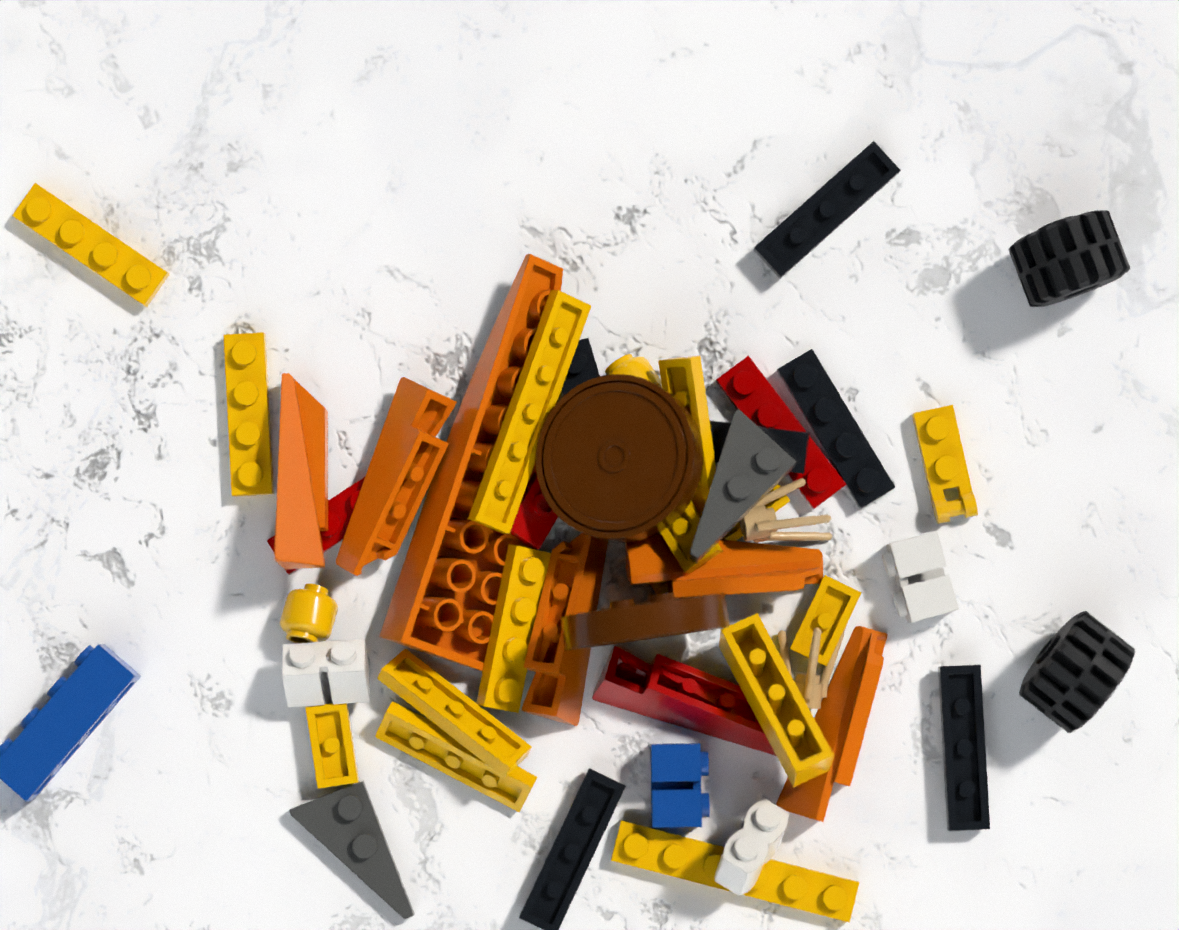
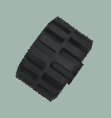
M1106 210L1090 211L1051 222L1042 226L1037 231L1020 238L1008 249L1030 307H1044L1076 297L1121 278L1130 270L1109 211Z
M1086 610L1082 611L1067 621L1041 649L1022 681L1019 695L1067 733H1072L1085 725L1111 697L1127 674L1136 650Z

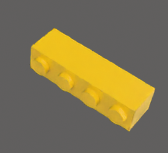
M758 613L730 625V627L721 629L719 648L792 786L796 787L830 771L834 754Z

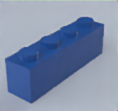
M98 644L95 648L91 645L86 647L74 661L78 668L68 679L62 676L49 689L47 695L51 699L41 710L35 707L22 720L19 726L24 730L14 741L8 738L0 745V779L26 802L35 800L141 678L138 672L107 645Z

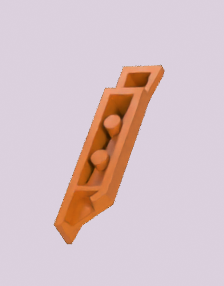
M282 373L275 561L284 569L325 568L320 531H328V411L289 373Z
M402 377L399 380L336 558L338 566L358 576L362 574L363 566L378 558L386 561L397 555L449 443L436 436L454 409L456 401L406 377Z
M581 533L570 543L563 541L552 549L524 663V668L536 672L521 711L569 725L577 726L579 724L591 647L565 651L560 617L597 611L608 541Z
M657 533L639 541L625 542L626 576L630 583L667 581L668 592L674 593L675 598L723 593L729 595L796 591L803 589L804 584H821L823 579V555L819 549L720 540L718 544L723 551L688 574L683 571L662 534Z
M862 626L854 628L828 686L827 698L822 699L821 709L817 710L814 717L834 754L831 769L796 787H793L787 778L776 802L778 807L787 812L824 822L834 782L851 786L883 667L884 657L882 655L888 636L887 633Z

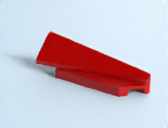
M614 645L593 692V700L776 756L739 685L658 653L650 665Z

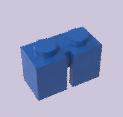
M700 743L650 744L652 828L702 827V818L710 817L709 793H701V776H709L708 751L701 752Z

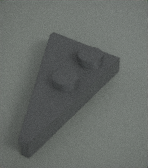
M739 409L734 413L690 551V559L695 564L749 513L796 464V461Z
M364 780L289 809L291 816L402 918L406 919L415 915Z

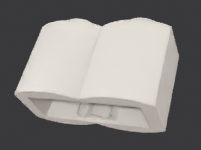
M765 798L753 804L745 816L741 829L735 832L725 845L716 869L715 881L738 896L747 893L755 885L763 864L767 863L777 852L788 825L789 813Z

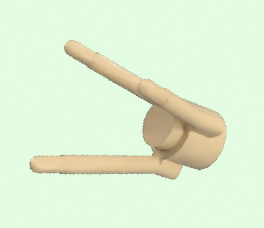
M801 478L768 493L739 522L743 538L746 542L752 540L754 543L764 541H829L832 539V534L827 532L777 531L778 529L828 523L831 521V516L819 515L777 520L774 508L766 509L764 505L804 486L806 481Z
M815 628L813 630L807 673L796 672L794 680L809 709H821L822 698H827L828 683L845 629L827 667L824 666L821 678L820 675L816 674L821 629ZM781 630L778 632L780 656L792 676L786 632Z

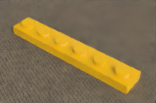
M560 290L550 291L468 517L469 520L504 534H510L536 462V448L540 431L548 414L558 401L591 309V305Z
M621 820L611 861L730 891L715 881L716 869L725 848L724 846ZM770 859L767 863L763 864L755 885L744 895L850 923L859 882Z

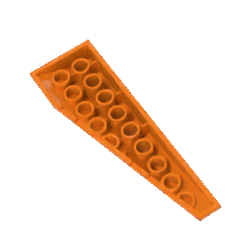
M526 254L463 397L446 441L449 445L430 484L379 635L380 638L483 672L508 544L526 548L530 547L512 534L500 533L469 520L468 517L550 291H561L563 268L532 254ZM536 462L533 467L529 481L533 476L534 472L536 471Z

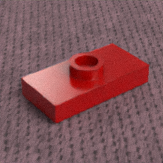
M535 471L527 484L510 534L530 548L539 550L558 516L543 496L537 472Z

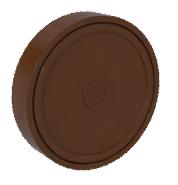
M624 374L605 375L590 379L565 394L548 414L540 431L536 448V472L539 486L554 513L575 530L610 542L639 541L649 538L669 527L683 514L692 501L699 486L703 468V448L700 433L687 408L674 395L651 381Z
M665 593L649 596L650 603L635 605L634 599L609 602L610 609L560 617L565 651L730 627L726 595L723 593L675 599L674 593Z

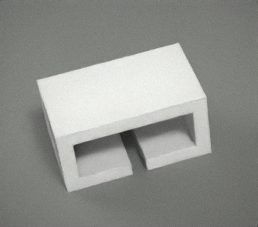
M938 531L886 545L888 553L882 554V559L888 578L894 576L899 592L893 593V600L899 617L905 616L907 623H912L959 610L950 574L945 575L943 567H946L947 563Z
M365 639L283 644L282 679L287 706L325 705L322 680L328 679L333 704L370 702V669Z

